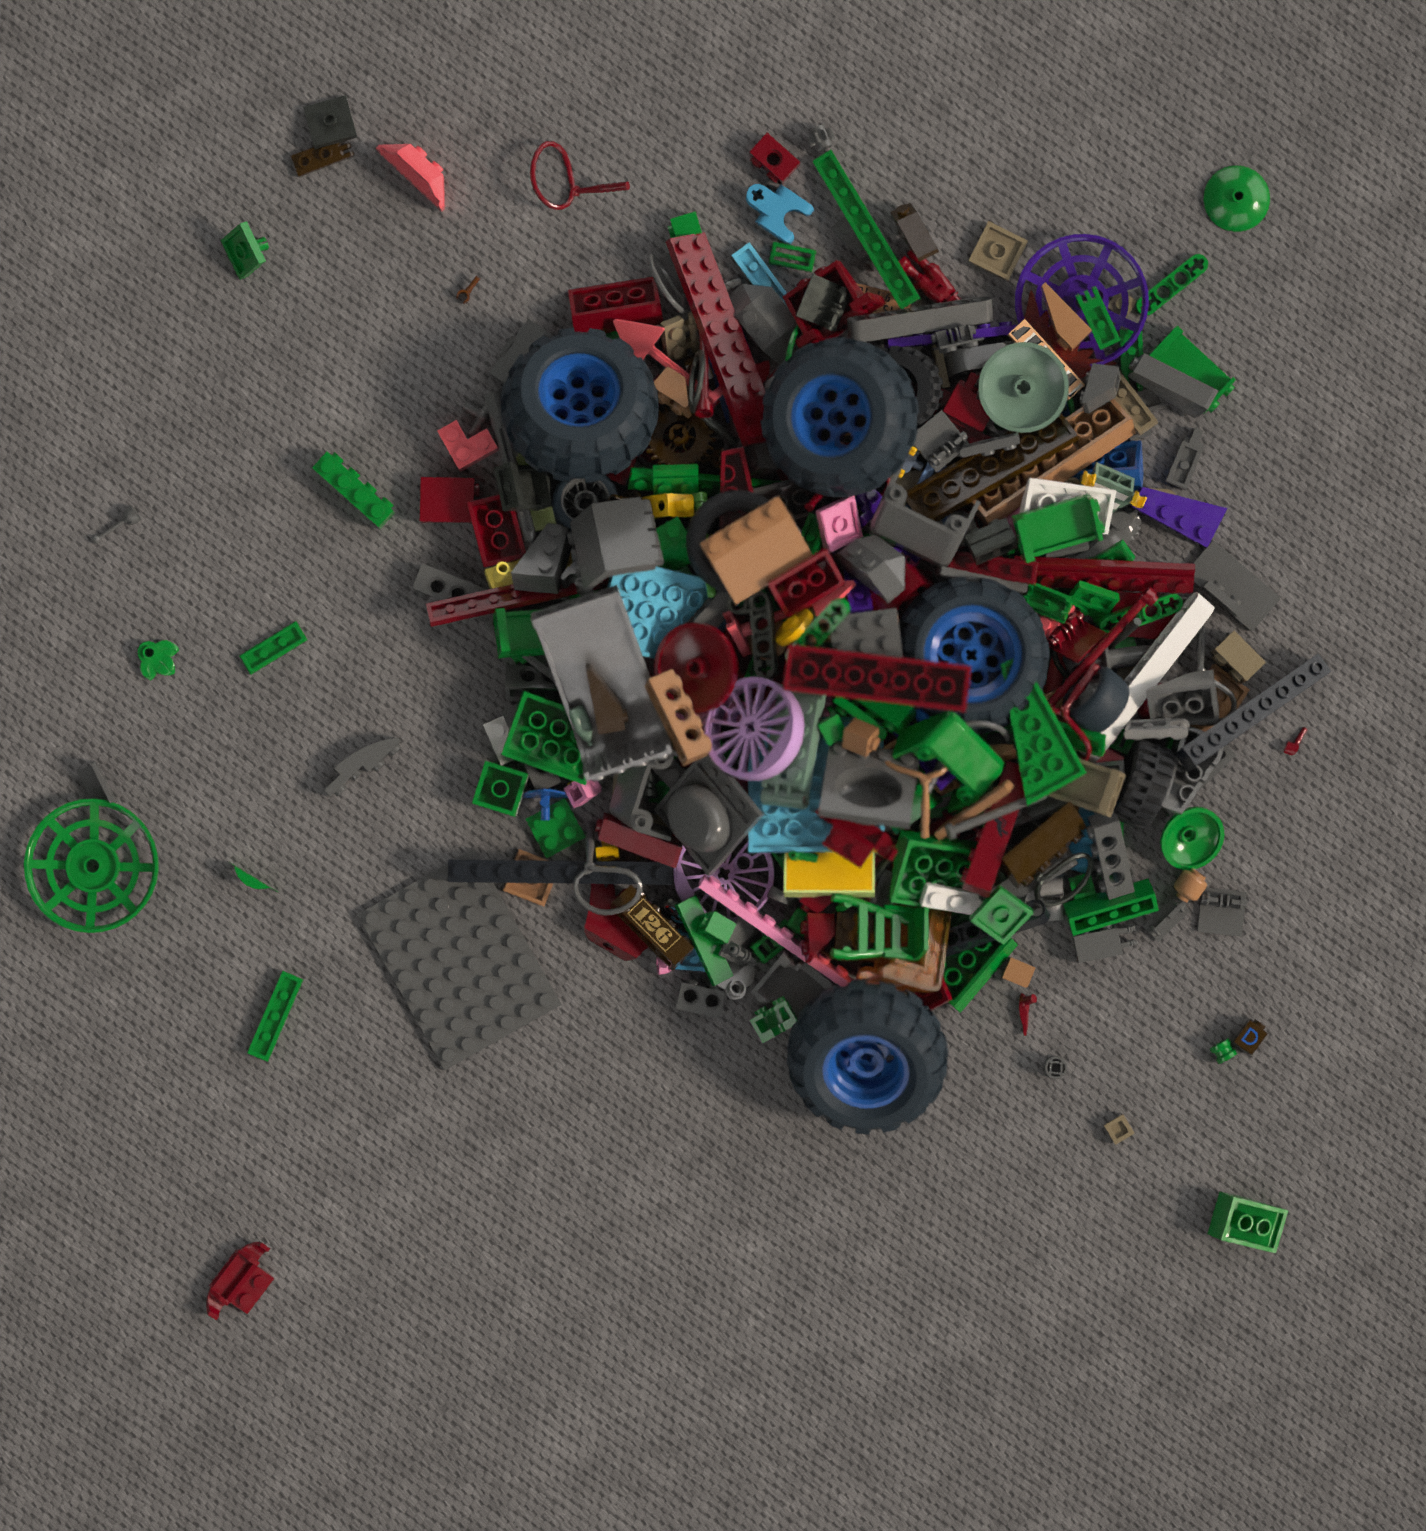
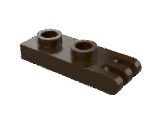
M340 142L319 149L312 147L291 155L298 176L302 177L355 155L353 151L344 154L345 150L352 147L350 143L341 146Z

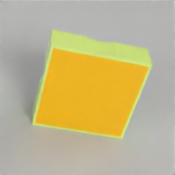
M810 852L818 854V861L816 863L801 860L792 861L789 858V853H784V897H819L840 893L856 898H875L874 852H871L861 869L834 852Z

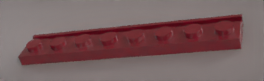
M1015 556V559L1023 560L1021 556ZM1034 557L1035 561H1033L1039 563L1036 583L1045 587L1074 588L1080 580L1107 590L1144 591L1147 587L1151 586L1156 592L1193 594L1195 564Z

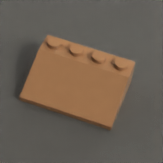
M779 496L700 543L701 549L735 604L768 586V581L812 556Z

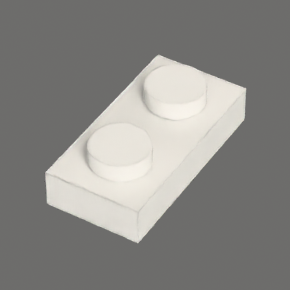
M502 716L483 724L501 766L513 761L514 759L501 755L509 731L504 717Z

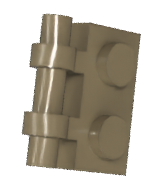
M692 312L688 313V320L684 321L678 315L660 323V327L665 328L661 335L663 353L675 362L688 357V348L692 349L693 354L699 350V332ZM690 331V336L686 338L685 332Z

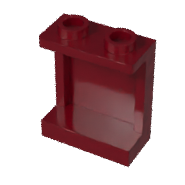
M421 477L420 523L472 524L467 502L475 501V497H479V484L475 483V478Z

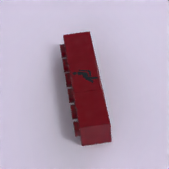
M1007 761L997 780H1000L999 785L1006 780H1010L1014 786L1010 793L992 804L991 808H986L984 813L1024 798L1019 764ZM1020 809L986 822L984 828L979 827L975 838L979 843L976 849H971L968 861H971L970 868L964 869L961 881L964 882L963 890L989 898Z

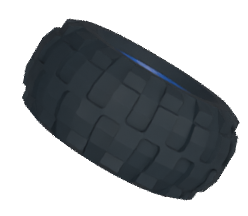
M866 979L852 980L847 986L840 987L837 984L823 991L819 999L811 1000L799 1013L798 1021L792 1025L788 1039L787 1066L789 1067V1078L795 1092L800 1095V1098H803L804 1105L816 1117L821 1115L825 1117L830 1126L840 1130L844 1126L854 1128L855 1134H869L871 1130L881 1129L883 1133L897 1130L903 1122L911 1123L926 1111V1107L930 1103L932 1104L943 1088V1081L947 1075L948 1045L943 1031L941 1032V1023L927 1005L922 1006V1001L919 997L907 989L903 992L895 989V985L887 981L879 980V984L866 983Z

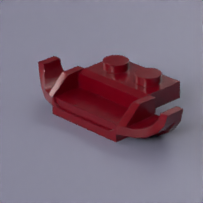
M818 807L817 811L815 812L816 815L819 814V807ZM819 816L833 826L822 845L859 869L862 868L872 851L889 861H892L898 853L888 834L875 825H861L849 820Z
M253 1242L234 1251L209 1285L206 1309L210 1317L217 1320L224 1305L228 1306L229 1303L246 1314L250 1312L274 1280L271 1274L258 1266L260 1263L258 1261L259 1258L271 1248L262 1242Z

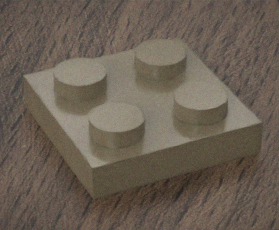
M988 221L968 262L1008 281L1028 240Z

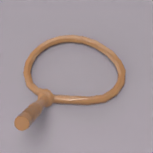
M894 740L885 745L884 749H891L892 747H894L897 743V740ZM886 761L885 764L889 768L899 773L919 778L921 784H923L920 837L928 838L930 818L929 783L932 778L943 775L948 768L944 765L940 770L924 775L921 772Z

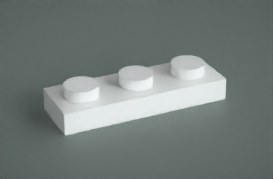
M928 882L925 883L919 901L920 905L924 907L969 915L983 902L979 900L978 894L963 890L962 888Z

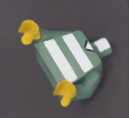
M1096 462L1091 474L1084 471L1080 476V485L1116 490L1112 513L1118 508H1123L1130 504L1136 508H1143L1147 499L1146 496H1140L1137 491L1133 493L1135 478Z

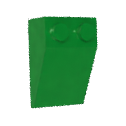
M1220 1191L1207 1234L1222 1241L1276 1253L1288 1210Z

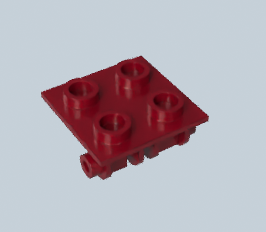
M1078 611L1077 613H1072L1068 622L1065 621L1063 626L1060 625L1053 634L1049 635L1048 645L1049 649L1078 663L1107 633L1083 621L1084 615Z

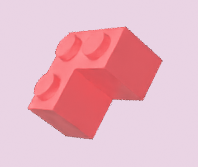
M455 420L437 430L460 472L499 451L488 429L467 439L459 423Z

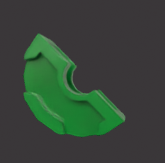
M784 996L773 1001V1007L768 1009L764 1006L755 1011L756 1016L750 1019L762 1043L792 1028V1025L798 1021L797 1016Z

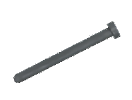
M1047 795L1036 802L1046 799ZM1025 797L955 825L951 823L944 825L946 835L952 840L956 838L957 833L1027 806Z

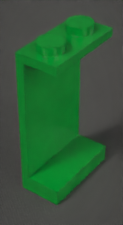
M1177 325L1149 356L1218 390L1207 410L1212 413L1220 404L1217 400L1222 395L1227 397L1235 388L1232 384L1236 379L1228 377L1182 334L1184 331Z

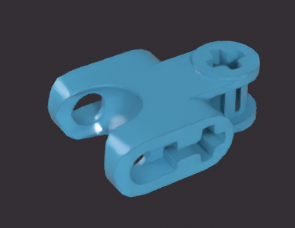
M754 184L748 189L746 194L748 205L760 213L755 223L785 244H792L794 241L793 232L788 230L784 224L785 214L790 211H798L806 216H810L814 211L811 204L782 185H779L774 193L764 185ZM761 192L762 200L757 199V201H754L752 193Z

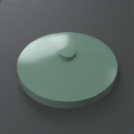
M1031 342L1012 343L997 350L985 363L979 378V397L987 415L999 426L1014 432H1033L1051 424L1062 412L1068 397V376L1061 361L1049 349Z

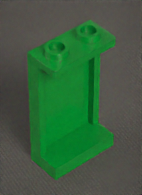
M1088 493L1012 515L1021 558L1026 563L1035 561L1034 557L1094 539L1098 541L1104 540L1102 533H1105V527L1102 520H1099L1097 512H1100L1098 500Z
M505 608L495 609L492 617L498 658L545 655L531 618V613L543 609L505 612Z

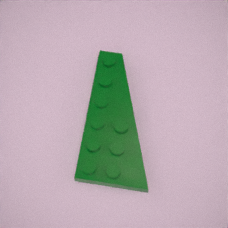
M1014 658L1000 665L1004 681L1008 677L1007 675L1014 662ZM1037 682L1033 685L1034 687L1028 697L1026 696L1029 704L1022 711L1016 707L1010 710V720L1027 806L1087 773Z

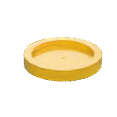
M805 608L791 616L777 630L774 640L780 646L790 644L808 628L813 619V614Z

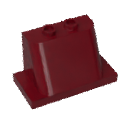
M838 260L827 267H820L814 272L819 277L848 288L851 294L836 332L795 316L811 278L799 281L796 284V288L782 296L803 333L801 337L795 340L798 348L828 338H836L848 330L847 318L872 314L886 304L884 298L880 295L869 292L864 294L841 261Z

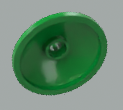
M1234 165L1217 171L1210 178L1204 190L1203 202L1205 211L1214 224L1227 231L1242 232L1252 229L1263 220L1269 209L1270 192L1265 180L1259 173L1245 166ZM1235 193H1240L1242 199L1237 200L1234 196Z
M1189 807L1181 815L1176 813L1166 823L1161 834L1160 847L1163 856L1172 866L1182 870L1198 869L1205 866L1217 856L1223 845V824L1213 811L1204 807Z

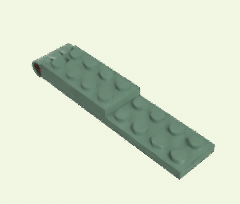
M807 608L813 614L812 620H815L817 617L814 609ZM834 611L831 615L836 616L839 612ZM808 635L805 636V641L807 644H809ZM822 643L818 648L831 649L832 643ZM785 665V671H784V677H783L782 686H784L786 665ZM790 691L799 702L803 713L804 734L802 743L793 761L782 772L774 777L762 780L761 787L764 788L761 792V802L764 805L806 809L810 800L809 795L820 729L817 724L822 721L826 695ZM780 694L776 697L775 706L783 701ZM786 707L776 714L773 720L788 716V708ZM787 722L771 726V730L783 732ZM770 734V739L777 743L780 735ZM768 744V752L770 753L773 746Z

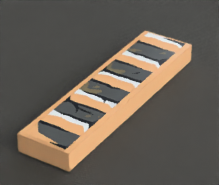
M1025 319L1008 334L1014 343H1035L1049 349L1058 357L1068 376L1069 391L1067 401L1085 386Z

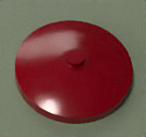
M686 623L672 629L661 641L655 656L654 672L655 676L673 669L675 675H678L681 679L685 695H688L691 699L693 712L705 713L721 706L731 695L737 680L738 663L731 642L719 629L706 623ZM665 693L667 699L675 700L672 694Z

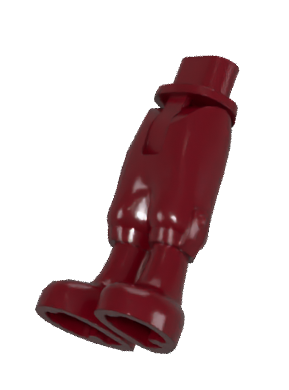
M911 250L906 255L921 267L924 274L919 273L906 256L899 261L905 273L913 279L912 283L915 289L920 290L933 302L942 303L961 300L957 296L958 291L956 292L953 285L942 273L939 265L929 263L927 259L919 262Z

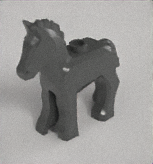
M1128 507L1124 511H1115L1111 516L1108 535L1102 534L1104 540L1098 541L1094 539L1089 543L1087 551L1065 555V558L1090 559L1122 539L1126 544L1132 542L1141 529V514L1136 509L1132 508L1130 510ZM1084 615L1083 621L1086 622L1091 617Z

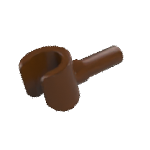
M476 275L465 290L457 292L456 298L458 299L460 294L465 293L467 294V299L464 300L463 304L468 303L470 300L469 294L480 278Z

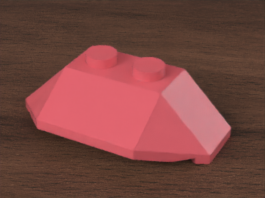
M386 144L376 147L377 152L440 211L445 209L444 176L441 173L443 169L435 161L430 163L425 158L427 154L418 145L414 148L411 144Z

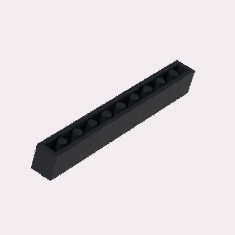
M448 860L447 882L573 884L575 876L584 870L586 861ZM592 861L595 866L629 869L637 874L642 885H673V867L659 862ZM593 871L590 874L584 875L578 884L636 883L627 874Z

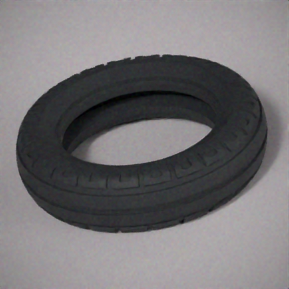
M745 490L726 491L708 499L693 515L686 534L687 555L694 571L709 586L728 593L700 547V543L706 540L710 526L718 517L728 512L744 511L751 513L770 502L767 498Z

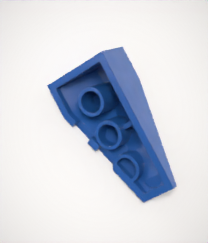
M1123 442L1072 476L1080 481V476L1083 472L1087 471V473L1091 474L1096 462L1135 478L1134 490H1138L1143 486L1142 442Z

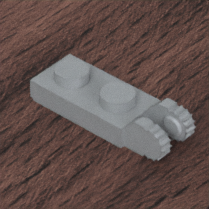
M1183 718L1129 720L1126 724L1124 735L1125 739L1142 740L1143 738L1163 739L1170 736L1175 740L1185 739L1188 735L1190 723Z

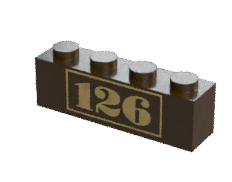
M630 885L612 902L610 909L621 907L630 902L636 895L637 887L634 888ZM642 892L639 900L632 907L616 915L674 971L692 954L694 949L693 943L686 935L682 936L676 930V925L670 919L666 920L661 915V910L654 903L650 904Z

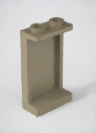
M1080 759L1087 773L1047 795L1066 803L1071 801L1075 806L1111 818L1126 775L1120 771Z

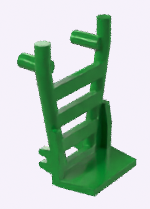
M832 893L831 901L839 902L836 906L837 912L842 913L851 906L858 908L857 950L851 951L849 947H844L841 950L832 949L831 958L854 960L883 957L917 962L928 951L929 907L911 908L896 905H884L881 907L851 895ZM868 912L874 913V949H867ZM884 917L891 920L890 948H884ZM901 924L907 926V946L901 947Z

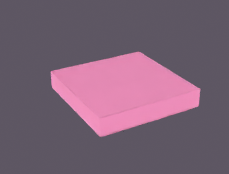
M855 495L843 497L816 510L823 548L826 547L829 553L863 537Z

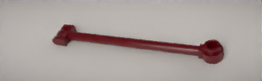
M1151 586L1147 587L1140 594L1134 605L1049 698L1047 702L1050 707L1056 708L1055 705L1146 605L1150 607L1157 601V592Z

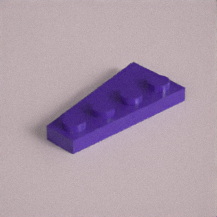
M1140 487L1137 491L1140 496L1147 497L1143 508H1136L1130 505V507L1205 548L1209 546L1227 510L1225 507L1146 487Z

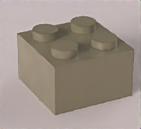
M1235 630L1229 633L1211 651L1214 655L1212 660L1220 667L1225 666L1229 670L1228 674L1236 683L1248 681L1266 663Z

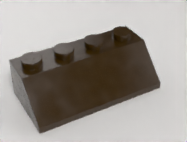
M1071 801L1002 858L999 870L1016 889L1022 885L1024 887L1028 886L1034 880L1033 875L1038 871L1043 873L1050 867V861L1053 858H1061L1068 851L1066 847L1072 842L1077 844L1085 837L1083 833L1085 832L1086 825Z

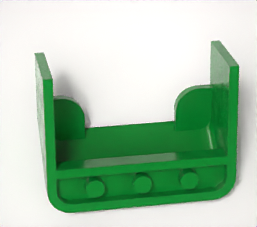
M950 711L941 712L907 727L899 735L892 754L894 759L909 752H912L921 760H931L937 757L961 781L960 786L953 791L947 808L949 813L978 801L999 777L1004 767L1003 760L957 714Z

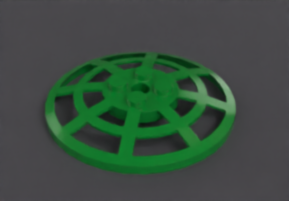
M80 799L56 808L35 828L25 851L24 874L27 888L33 901L53 922L77 932H105L128 923L147 905L158 880V852L150 831L132 811L117 803H110L108 800ZM90 806V819L75 822L65 829L55 820L58 816L71 809ZM99 806L117 810L129 817L133 822L125 830H122L111 822L99 820ZM49 826L57 836L49 848L47 859L33 860L37 841L45 828ZM90 826V839L78 843L70 835L71 832L79 828ZM99 826L110 829L119 836L111 844L99 840ZM139 828L149 844L152 863H140L137 848L130 838ZM63 840L71 848L66 861L54 860L56 850ZM125 842L130 849L133 863L120 862L116 852ZM92 859L99 863L98 870L93 873L87 869V863ZM32 868L46 869L48 882L56 894L46 903L41 899L36 889ZM53 869L66 870L70 882L62 889L59 888L55 880ZM119 872H132L130 882L123 892L115 883ZM139 872H152L148 890L142 901L136 906L128 896L137 883ZM76 888L88 892L87 905L76 903L67 896ZM109 889L116 897L115 900L107 904L96 906L97 892ZM62 901L75 910L87 912L86 924L84 926L66 921L56 915L52 909ZM121 903L130 912L113 923L95 926L96 912L110 910Z

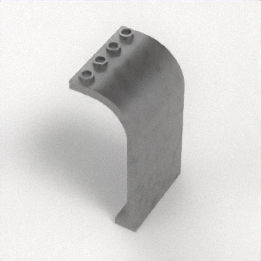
M618 585L531 613L532 623L537 630L577 741L586 782L590 780L599 781L605 775L611 773L620 774L626 768L632 766L641 767L650 760H661L673 753L671 740L644 687L645 683L650 679V675ZM590 663L620 700L622 709H627L629 722H625V730L598 735L586 664ZM579 705L586 709L593 727L592 746H588L587 742L582 740L576 733L569 716V709Z

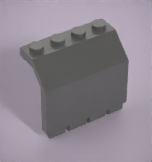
M641 497L591 504L570 522L571 532H567L569 545L574 547L571 549L572 562H577V565H574L576 579L580 578L581 582H578L580 596L593 593V588L606 577L656 570L655 566H660L664 563L652 507L648 499L641 500Z

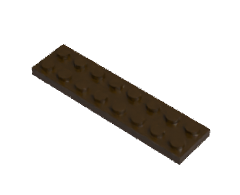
M1060 413L1051 424L1040 430L1024 433L1018 432L1020 443L1016 444L1017 447L1004 451L1003 448L995 449V453L982 456L979 453L962 458L907 490L905 502L910 510L937 522L1078 441V435L1063 414Z

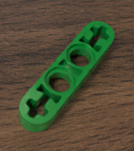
M1193 255L1148 291V295L1153 293L1154 298L1160 304L1152 303L1150 305L1151 311L1147 313V316L1152 315L1207 270L1208 260L1204 255ZM1194 259L1197 261L1202 260L1203 264L1201 266L1203 269L1196 268L1192 271V274L1195 275L1192 278L1189 271L1184 267L1187 265L1188 269H1190L1194 265ZM1180 272L1184 273L1187 277L1186 283L1182 285L1177 284L1174 280L1175 274ZM1165 286L1169 289L1170 294L1167 298H1160L1158 296L1157 289L1159 287ZM1142 297L1136 303V310L1140 315Z
M1164 593L1159 595L1157 601L1153 604L1156 606V613L1154 615L1147 616L1145 614V609L1148 606L1146 605L1135 617L1141 619L1142 624L1140 626L1177 613L1182 608L1183 601L1176 593ZM1171 597L1174 600H1177V602L1174 603L1173 608H1171L1169 605L1163 606L1161 608L1160 604L1158 603L1159 601H1161L1163 605L1170 602L1169 598ZM1133 605L1104 615L1098 622V628L1108 634L1109 630L1104 628L1107 625L1106 621L1109 620L1111 623L1118 622L1116 617L1119 616L1120 620Z
M844 598L834 599L792 645L818 648L849 614L850 605ZM837 606H842L841 612L833 617L831 614L836 610ZM820 619H826L829 622V630H823L820 627ZM808 634L814 636L816 644L813 646L807 644L805 636ZM787 650L786 653H785V659H786V661H787L788 650Z

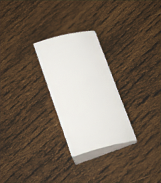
M1029 477L1019 513L1089 493L1094 499L1098 500L1100 512H1097L1099 520H1102L1105 527V533L1102 534L1108 535L1116 490Z

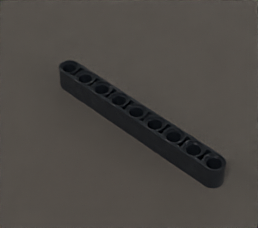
M1038 899L1025 902L1026 905L1032 908L1033 912L1038 908H1043V911L1039 916H1034L1033 913L1014 934L1042 925L1049 920L1050 910L1044 902ZM969 921L928 935V948L932 944H937V947L932 952L927 951L917 962L895 959L891 966H886L889 958L879 957V961L875 963L858 962L857 970L867 981H877L915 968L930 959L939 960L995 941L996 939ZM978 929L979 934L976 937L971 938V932L973 930ZM957 936V942L949 945L950 939ZM907 943L901 944V947L907 946ZM869 965H874L872 972L865 973Z

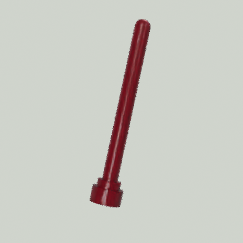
M699 332V350H703L705 354V372L695 415L699 418H709L713 415V404L709 400L708 353Z

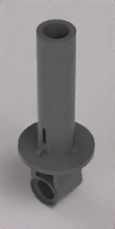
M1152 644L1115 649L1106 648L1094 663L1110 669L1133 667L1137 665ZM1092 650L1078 663L1063 656L1062 660L1069 675L1075 671Z

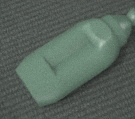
M582 705L569 709V716L576 733L582 740L587 742L588 746H592L593 727L586 709Z

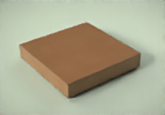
M520 849L515 857V860L549 861ZM505 883L503 891L545 907L553 884Z

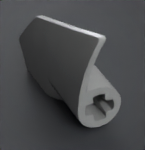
M1063 873L1042 885L1040 891V898L1042 900L1056 901L1063 898ZM1035 890L1027 894L1025 902L1035 900ZM1063 903L1058 906L1048 907L1050 910L1048 921L1064 920ZM1043 908L1036 909L1034 916H1039Z

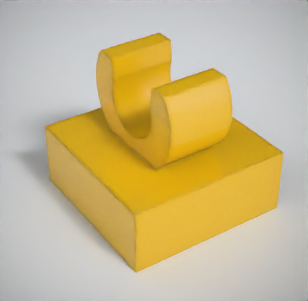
M601 841L602 847L595 848L597 861L620 860L617 846H611V844Z

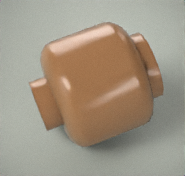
M1193 868L1183 870L1174 883V888L1178 891L1176 896L1185 902H1188L1189 899L1198 901L1207 888L1206 877Z

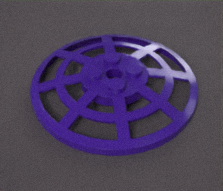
M1073 234L1049 242L1028 260L1020 274L1015 292V312L1018 324L1024 319L1029 324L1040 322L1045 332L1055 341L1058 340L1054 330L1046 321V319L1050 318L1048 310L1043 311L1042 309L1043 295L1041 286L1046 282L1088 326L1089 324L1082 309L1075 304V295L1085 296L1083 291L1088 290L1090 296L1093 297L1095 295L1091 287L1096 286L1112 322L1115 323L1116 331L1118 332L1121 326L1134 331L1122 347L1106 357L1103 349L1100 350L1091 332L1089 334L1090 341L1081 342L1076 348L1093 347L1097 360L1076 362L1062 359L1068 367L1091 368L1092 363L1104 365L1118 358L1133 345L1147 319L1149 295L1146 279L1140 266L1123 247L1101 236ZM1087 241L1104 245L1098 258L1089 255L1071 256L1067 243ZM1059 247L1062 260L1051 266L1043 277L1030 272L1042 256L1050 250ZM1112 250L1119 253L1130 264L1137 278L1124 282L1119 272L1107 262ZM1089 262L1094 263L1095 266L1090 276L1077 275L1073 263ZM1065 266L1069 278L1061 286L1048 281L1057 270ZM1103 268L1115 278L1118 285L1105 289L1098 280ZM1028 280L1038 285L1035 296L1036 313L1024 317L1022 312V293L1025 281ZM1140 286L1142 309L1139 321L1136 323L1126 318L1129 306L1128 290ZM1121 293L1122 307L1120 315L1108 310V297ZM1056 343L1053 350L1060 357L1063 348Z

